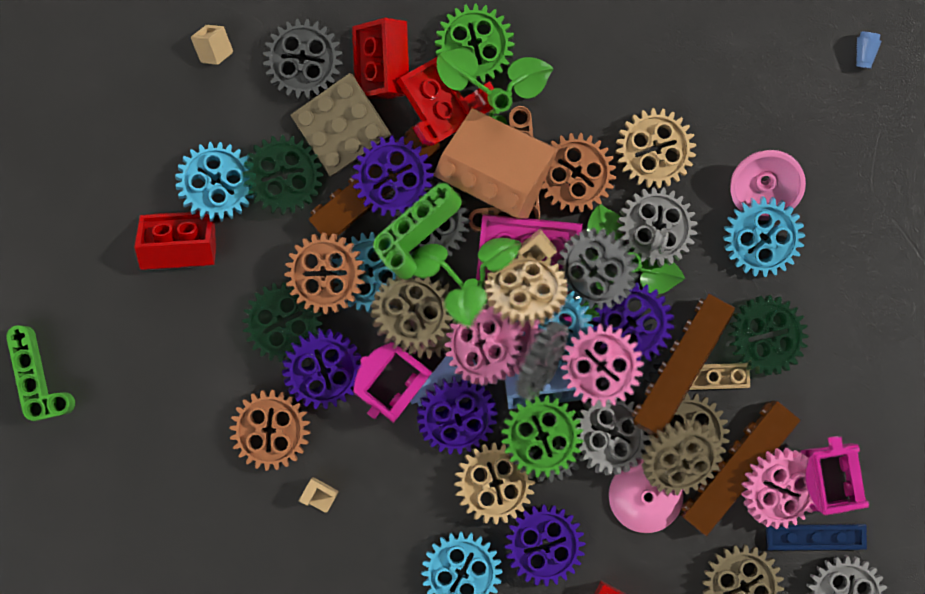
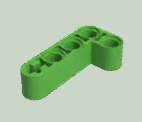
M445 183L438 184L375 238L373 247L386 267L401 279L411 278L417 269V265L409 252L458 211L461 206L460 196L449 185Z
M28 326L11 327L7 333V343L24 416L28 420L37 421L70 413L75 407V399L71 394L67 392L48 394L34 330ZM24 333L25 338L18 340V336ZM28 347V350H19V348ZM26 354L31 358V364L27 368L22 364V358ZM31 378L36 382V389L33 392L27 387V383ZM59 397L64 398L66 401V406L63 410H60L56 405ZM36 402L42 408L39 416L35 415L32 411V407Z

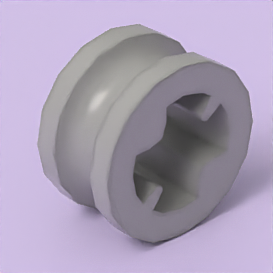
M656 229L649 250L652 252L658 250L659 254H663L669 233L661 234L660 230Z

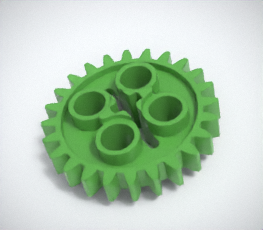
M466 4L462 13L459 9L455 8L456 16L453 17L447 14L449 23L441 22L440 26L444 31L436 32V35L442 38L435 41L436 46L442 47L436 51V56L440 52L456 48L467 49L475 55L468 24L471 23L474 29L475 40L477 43H480L478 45V52L482 62L481 65H478V70L472 77L474 79L480 78L483 84H485V76H489L490 79L494 80L495 71L499 74L503 73L501 65L509 66V62L505 57H513V53L507 50L515 46V43L508 41L514 37V34L506 33L510 28V24L502 25L504 16L496 18V9L490 14L487 13V5L480 11L477 4L474 5L473 10H469ZM480 25H488L491 31L486 35L480 34L477 31ZM458 30H462L467 36L464 40H456L453 34ZM487 48H492L496 51V56L488 59L483 55V51Z
M536 396L535 403L533 404L526 399V407L517 404L519 412H509L513 420L504 421L510 426L509 429L502 430L503 434L508 435V438L502 440V443L510 445L504 452L505 454L513 453L514 455L510 462L518 460V470L526 466L527 475L531 473L532 469L536 470V477L538 478L541 471H545L547 478L550 476V470H554L559 475L560 466L566 470L569 469L566 463L567 460L576 461L572 453L581 452L580 449L575 447L576 444L583 443L582 439L577 438V435L583 433V430L576 429L575 427L581 421L580 419L572 420L575 411L567 413V403L559 407L558 398L554 400L553 404L549 403V396L545 397L544 402H540L539 397ZM547 413H551L556 417L557 421L552 427H546L542 423V417ZM533 416H537L542 431L544 433L548 432L550 435L547 437V442L553 454L551 458L548 457L542 441H536L535 439L538 436V431L533 422ZM523 423H529L533 427V433L528 437H523L519 433V427ZM557 436H561L566 440V447L560 451L552 446V440ZM539 446L543 450L541 459L532 460L529 457L528 453L531 447Z

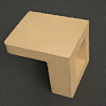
M205 25L191 36L201 63L218 65L233 53L224 26Z
M539 229L522 243L518 254L527 258L529 252H531L532 258L535 259L539 254L542 255V259L546 256L550 258L556 253V247Z
M313 477L299 501L307 506L310 504L326 513L329 511L339 491Z

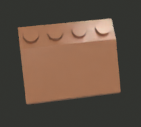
M471 109L444 150L433 176L516 218H528L558 149L482 112Z

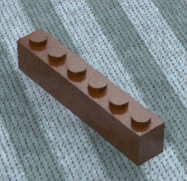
M411 127L405 133L404 144L407 145L412 140L414 142L412 149H416L419 146L422 147L419 155H428L427 160L424 162L425 164L442 150V146L439 143L433 146L422 145L412 129L413 127ZM397 153L390 159L391 164L395 166L401 165L404 161L403 155ZM407 165L404 169H402L400 172L396 174L390 171L388 173L389 178L380 183L375 184L373 188H379L388 180L396 182L397 175L406 170L411 169L412 165ZM374 166L370 169L369 176L377 179L382 175L383 170L378 166ZM407 175L406 177H404L403 182L411 175ZM352 177L348 180L350 185L344 190L341 188L337 189L329 196L331 200L326 205L319 204L310 212L312 216L308 220L320 234L327 233L328 240L332 234H337L338 237L373 207V204L367 207L364 206L366 197L361 199L357 197L362 190L354 189L353 186L359 183V181L352 179ZM385 188L382 191V198L384 199L394 189Z
M708 294L705 300L701 298L694 310L697 312L693 321L688 319L682 330L685 335L681 341H675L669 352L673 355L668 362L663 361L657 372L660 377L656 383H650L644 394L648 397L643 405L639 403L632 414L635 417L634 425L656 438L659 437L657 434L658 430L663 433L665 432L666 425H669L734 315L735 307L711 294Z
M773 400L771 403L766 402L759 411L761 416L756 422L751 421L743 431L745 435L740 441L736 440L728 449L730 454L725 460L716 463L719 470H712L714 478H709L708 480L705 478L707 484L703 485L700 483L697 490L699 492L693 499L688 498L681 506L683 511L680 515L705 536L710 533L745 490L742 483L749 482V478L745 473H752L754 471L750 465L758 466L757 457L765 460L767 451L774 454L775 449L780 447L801 421L780 402Z

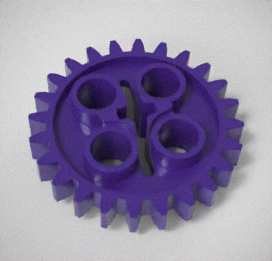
M393 135L388 143L385 142L383 137H380V145L377 146L375 142L371 141L373 149L363 148L366 154L365 157L357 155L361 165H353V168L359 171V174L352 175V179L358 180L359 183L353 187L356 190H362L357 195L359 199L367 198L364 202L365 207L373 204V213L380 208L382 216H385L387 211H391L392 217L395 218L396 211L400 210L401 214H403L405 208H410L420 200L421 196L423 197L427 194L424 191L425 188H432V184L426 182L427 179L433 178V174L426 173L427 170L432 168V164H424L428 155H419L422 150L420 146L412 149L414 143L412 140L405 145L404 137L402 136L398 143L395 142ZM396 153L404 157L403 163L398 166L390 162L391 157ZM407 165H412L411 169L406 170L397 175L396 182L388 180L379 188H373L375 184L388 179V173L390 171L396 174L400 172L402 169H404ZM374 166H378L383 170L382 175L377 179L369 176V171ZM414 175L417 178V183L413 187H407L403 184L404 177ZM389 187L395 190L393 199L385 200L382 198V191L385 188Z
M635 283L634 289H629L631 294L627 298L623 297L624 300L620 304L615 302L612 308H609L606 304L602 310L595 308L594 310L600 316L594 317L592 320L602 324L603 330L607 331L611 318L614 316L621 317L622 322L620 326L613 328L612 332L616 333L621 328L622 331L626 329L621 337L624 338L628 334L637 336V345L633 350L634 352H642V354L636 358V361H642L643 356L648 361H651L650 353L653 352L659 356L660 353L657 348L659 346L667 348L663 340L672 339L667 330L674 329L673 325L668 324V321L673 320L674 316L666 314L671 307L670 305L662 306L666 299L664 296L657 299L659 292L656 289L649 293L648 285H645L643 290H640L639 284ZM632 301H640L641 308L638 311L632 312L629 310V305ZM647 309H651V312L649 314H646L642 318H640ZM630 319L637 320V328L634 329L630 326L628 321ZM650 319L657 321V327L653 331H647L644 328L645 323ZM598 326L593 328L595 332L597 331ZM604 342L600 348L602 350L608 349L607 343ZM617 358V361L621 362L623 358Z
M318 329L317 336H313L308 331V339L306 340L299 336L301 343L297 345L292 342L291 345L294 351L285 352L290 360L282 361L283 365L288 367V369L282 370V374L288 377L284 380L286 386H290L288 389L289 393H296V401L303 399L306 407L312 401L314 409L318 408L319 403H322L323 407L327 409L328 402H332L337 407V399L339 398L346 402L344 395L346 393L354 394L351 387L355 385V378L358 374L357 369H360L362 365L361 362L357 361L361 358L360 353H354L357 349L355 344L349 345L351 340L348 337L342 340L340 332H337L333 337L331 329L327 330L326 335H323L321 329ZM316 349L319 350L321 361L325 366V372L331 385L329 389H327L324 377L320 372L321 368L314 353ZM336 349L333 357L325 358L327 350ZM308 357L313 359L311 365L307 367L301 366L303 359ZM336 372H344L343 377L341 379H332L333 375ZM312 381H321L318 388H309V385Z
M455 376L452 377L451 383H448L443 378L442 386L433 383L435 390L432 392L426 389L428 398H420L423 406L417 407L418 414L420 415L416 416L417 422L420 424L418 426L419 431L424 432L422 434L425 441L429 440L431 447L438 444L439 452H442L445 447H447L450 455L453 449H457L460 455L462 448L465 447L471 452V445L474 444L479 448L480 439L488 441L485 433L494 432L491 425L497 424L496 418L493 417L498 414L494 407L496 403L494 398H491L490 391H484V385L479 384L476 387L477 384H472L471 381L467 383L462 378L460 382H457ZM464 397L470 398L467 403H459ZM440 406L447 407L443 412L436 411ZM471 419H478L475 424H467ZM447 428H455L451 433H444Z
M541 504L540 511L535 506H531V514L523 511L524 518L516 517L515 521L518 524L516 526H508L513 533L505 534V537L511 540V543L504 545L505 548L511 549V552L505 556L508 559L514 558L510 567L515 568L519 566L516 574L520 576L525 572L524 580L526 582L534 577L535 585H538L541 579L545 586H548L549 579H552L554 584L557 585L559 576L564 580H568L566 572L575 573L572 567L573 564L581 565L576 558L585 554L579 550V547L584 546L585 542L578 540L584 533L575 531L580 524L578 522L571 524L573 515L570 514L564 517V509L561 508L556 513V506L551 505L549 511H547L545 504ZM551 523H557L559 527L558 533L554 536H549L547 533V527ZM528 530H533L535 533V539L531 543H525L523 540L524 533ZM561 537L566 538L563 542L548 545L546 551L542 548H537L524 553L526 548L542 545L543 539L552 542ZM558 547H564L566 550L565 557L561 560H557L554 557V552ZM535 554L542 556V563L538 567H532L530 562Z

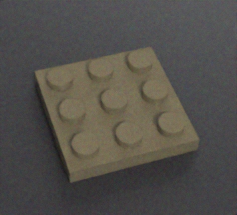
M351 73L291 114V117L329 176L336 175L356 161L357 155H365L364 147L369 150L373 149L371 141L375 142L378 146L380 144V137L386 140L392 136Z

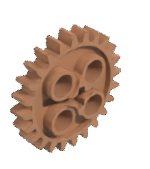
M570 133L567 141L563 136H560V144L554 141L550 143L558 151L541 190L546 189L548 191L544 199L552 197V206L557 202L561 203L560 211L565 206H569L570 213L573 212L575 207H578V211L582 213L585 205L591 211L593 209L592 202L601 205L599 197L607 199L609 196L605 189L612 190L614 188L613 185L608 183L616 179V176L610 174L611 171L616 169V166L608 164L613 160V156L606 157L605 154L608 148L600 150L601 141L599 140L593 144L591 135L587 141L583 140L582 133L579 134L578 139H574L573 134ZM571 150L577 151L580 154V160L571 162L567 158V152ZM558 160H563L572 170L579 168L581 170L580 176L592 182L594 187H590L578 176L575 179L572 178V171L558 163ZM589 165H595L599 168L600 174L597 177L589 176L587 173ZM557 169L562 170L565 173V180L561 182L555 181L552 177V172ZM576 184L582 185L585 189V194L581 197L575 196L572 193V186Z
M322 233L320 240L316 234H313L312 242L306 238L302 239L304 247L295 245L298 253L289 254L294 260L293 263L285 264L291 268V272L285 273L284 276L291 277L292 279L286 283V286H294L295 288L290 295H299L297 303L306 301L304 309H310L314 305V313H319L321 307L324 314H329L330 307H332L334 312H339V304L343 308H348L346 300L355 302L356 299L353 293H362L357 285L365 284V281L359 278L360 275L366 274V271L359 270V266L363 265L365 261H357L356 259L361 252L351 251L354 247L353 243L345 246V237H342L337 242V234H332L329 240L327 233ZM337 253L343 259L341 266L338 268L332 263V258ZM312 254L318 258V264L314 268L308 265V258ZM325 269L327 271H347L346 275L326 276V278L325 276H304L306 271H324ZM337 278L343 282V289L339 293L333 289V282ZM312 279L316 280L319 285L315 293H312L308 287Z
M264 390L261 391L260 398L255 394H251L252 402L244 399L243 404L245 408L236 407L240 415L231 417V419L237 422L236 425L229 427V429L236 431V434L232 435L230 439L238 441L233 449H242L239 458L247 455L246 464H250L253 460L256 461V469L262 463L266 471L270 469L271 464L274 465L276 470H279L280 462L287 467L289 466L288 458L297 461L298 458L295 452L303 454L304 450L300 445L309 443V441L303 438L304 435L311 434V431L304 429V426L310 424V421H303L302 419L307 414V411L299 413L298 409L302 404L293 405V396L285 400V392H281L278 397H276L275 390H271L269 397H267ZM273 408L272 428L276 429V433L271 434V451L267 452L269 433L265 432L264 428L270 425L269 410ZM256 410H261L265 415V419L261 424L253 420V413ZM282 411L286 412L290 417L287 425H281L277 420L278 414ZM254 435H259L263 439L261 448L252 446L251 438ZM280 436L288 441V446L285 450H280L276 446V439Z

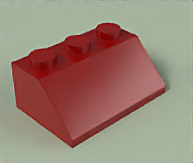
M381 18L352 26L354 78L367 98L385 99L405 96L397 80L409 73L407 21Z
M200 211L193 215L191 212L140 215L135 242V251L140 270L214 265L216 254L214 219L211 222L208 214L203 219H200Z

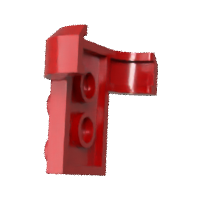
M437 57L397 80V83L422 120V122L412 128L422 145L433 146L457 132L471 109L484 114L493 109L488 103V94L480 88L463 98L458 90H453L446 86L438 74ZM490 81L484 84L489 90L494 89Z

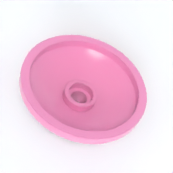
M765 150L748 156L737 166L731 178L730 192L734 204L740 211L743 210L742 202L750 206L751 198H754L757 203H760L761 196L765 197L767 203H769L771 197H774L776 205L783 200L785 202L784 209L788 206L795 208L804 195L806 180L800 164L792 156L781 151ZM764 176H768V177H769L768 180H766V181H761L762 177H764ZM769 214L760 215L758 220H769Z
M637 459L638 466H630V471H621V474L613 477L609 488V502L615 517L625 527L640 533H653L666 528L677 518L683 504V490L680 491L678 496H676L673 490L669 495L666 494L664 489L659 492L656 486H651L643 473L644 469L641 464L644 460ZM646 493L652 494V500L649 502L644 500Z

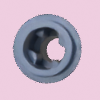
M860 32V37H857V67L871 69L882 42L880 41V34Z

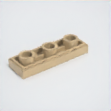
M704 364L690 390L750 388V364ZM711 372H714L716 374V379L714 381H711L709 379V374Z

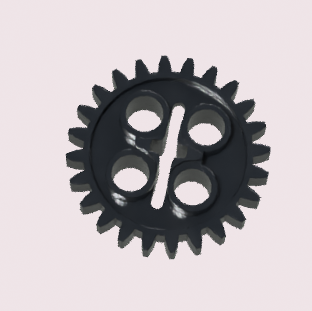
M612 317L609 324L612 325V328H617L620 326L622 318ZM630 319L628 321L630 326L634 329L637 328V321ZM652 324L644 326L645 330L650 331ZM631 335L628 343L637 342V336ZM603 341L595 343L594 348L597 353L603 351L600 348ZM588 349L585 350V353L598 363L597 370L605 369L615 381L620 380L617 375L606 367L608 362H600ZM658 350L660 353L659 356H662L663 351ZM653 352L650 353L651 361H648L643 356L642 362H644V365L636 369L643 373L642 376L634 377L639 382L638 387L643 388V379L649 383L651 382L649 373L657 374L658 371L653 366H660L662 364L660 360L656 359L658 356ZM616 358L613 361V366L617 371H620V366L627 362L624 359L618 362ZM583 360V363H590L587 360ZM599 377L603 379L601 387L605 386L606 383H610L608 378Z

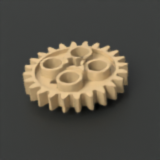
M652 108L648 116L643 110L641 112V119L636 115L632 116L634 124L626 121L624 125L628 131L620 130L619 134L624 139H617L616 143L621 145L622 148L617 149L615 153L621 154L623 157L617 162L626 164L622 172L630 170L629 180L635 176L638 177L637 185L646 181L647 188H650L652 183L655 182L656 188L660 189L662 182H664L669 187L671 185V178L677 183L680 181L678 173L683 176L687 174L684 166L692 167L693 164L688 158L696 156L695 153L690 152V149L695 148L696 144L689 143V140L694 137V134H686L690 126L682 127L680 125L683 120L682 117L677 121L673 120L675 112H672L667 117L665 116V109H662L660 114L657 115L655 109ZM660 127L666 128L669 131V138H660L657 134V129ZM637 135L643 136L646 139V146L638 147L635 145L634 137ZM672 140L676 141L675 145L663 147L658 154L656 151H652L640 157L635 156V153L649 150L653 143L655 146H661ZM666 151H674L677 154V161L669 162L665 156ZM643 159H651L654 162V169L646 170L642 166Z
M529 252L527 258L518 254V259H514L504 269L487 274L488 281H485V292L487 294L488 306L493 307L494 314L501 312L502 321L509 317L511 325L516 320L520 321L521 327L524 326L525 321H529L532 327L535 320L544 324L545 316L552 320L553 312L560 313L561 306L565 305L567 280L564 279V272H558V264L551 266L550 258L543 262L541 254L536 259L532 258L531 252Z
M496 443L491 444L490 450H488L485 444L481 445V453L476 448L472 449L474 457L465 455L464 457L468 463H459L458 465L463 469V472L455 473L457 477L461 478L460 482L454 483V486L461 487V491L455 495L463 496L464 498L459 505H468L466 509L467 514L475 511V520L483 515V523H487L490 517H492L493 524H498L499 517H501L504 523H507V515L516 519L515 510L525 511L521 504H530L531 502L526 498V495L534 494L532 490L528 489V486L535 484V481L528 480L529 475L526 474V471L521 473L517 469L518 465L510 462L513 456H509L510 453L505 454L506 444H502L499 450H497ZM500 461L508 465V472L505 475H501L497 470V465ZM487 462L491 463L494 480H499L500 482L496 489L502 500L501 505L497 502L496 489L489 486L493 479L487 467ZM477 468H481L485 473V478L481 482L476 481L473 477V473ZM508 485L515 489V496L512 499H508L504 495V489ZM484 492H488L492 497V501L488 506H484L480 501V497Z

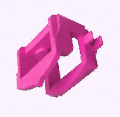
M391 342L378 348L368 357L361 358L362 365L356 376L354 393L372 406L366 414L375 419L379 413H382L394 423L433 372L409 353L403 352L400 346L394 349V343ZM397 353L418 369L420 373L418 375L413 373L405 383L408 388L403 395L399 392L389 403L392 409H389L367 390Z
M836 436L828 438L829 446L800 451L801 455L804 454L809 458L806 465L805 478L808 494L813 502L809 506L812 511L828 515L869 507V502L865 499L858 458L860 449L857 444H842L841 437ZM842 455L839 458L842 472H845L846 482L843 483L845 495L849 496V499L826 502L819 458ZM800 477L796 479L795 484L798 483Z

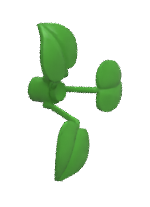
M456 48L440 52L437 57L438 74L446 86L453 90H463L467 86L468 81L472 82L488 94V103L494 108L489 112V116L507 125V120L503 116H494V114H499V112L510 108L512 104V87L514 86V91L518 96L533 98L543 90L553 71V67L543 60L532 57L520 58L515 60L508 68L507 74L512 82L508 84L507 91L500 88L489 90L472 77L478 70V61L469 50Z
M598 205L589 217L587 232L589 233V230L595 228L598 234L600 230L605 228L606 236L615 232L614 239L617 241L624 236L623 233L617 232V229L623 226L617 223L618 218H621V216L603 205ZM628 253V255H636L631 260V263L638 264V267L632 272H642L640 284L643 288L645 285H648L649 293H652L655 289L659 292L658 294L665 293L685 279L682 271L674 262L669 266L664 260V265L659 268L657 261H655L649 267L647 259L641 264V259L636 253ZM596 282V286L598 287V289L604 291L603 286H601L599 282ZM586 301L582 306L589 307V302ZM598 304L592 309L588 308L584 314L592 315V318L599 317L600 314L594 310L599 308Z
M496 238L486 242L478 252V258L483 262L480 266V281L472 278L468 279L465 283L443 262L448 256L446 248L439 244H427L416 249L411 254L417 265L414 276L427 278L436 274L440 266L445 268L462 289L454 290L448 294L445 300V308L455 321L470 328L474 319L488 300L483 288L485 287L486 267L491 272L504 269L517 256L522 244L518 240L508 238Z

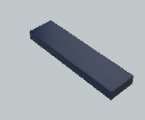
M780 524L778 529L770 525L766 527V549L867 550V525L788 524V528H784Z

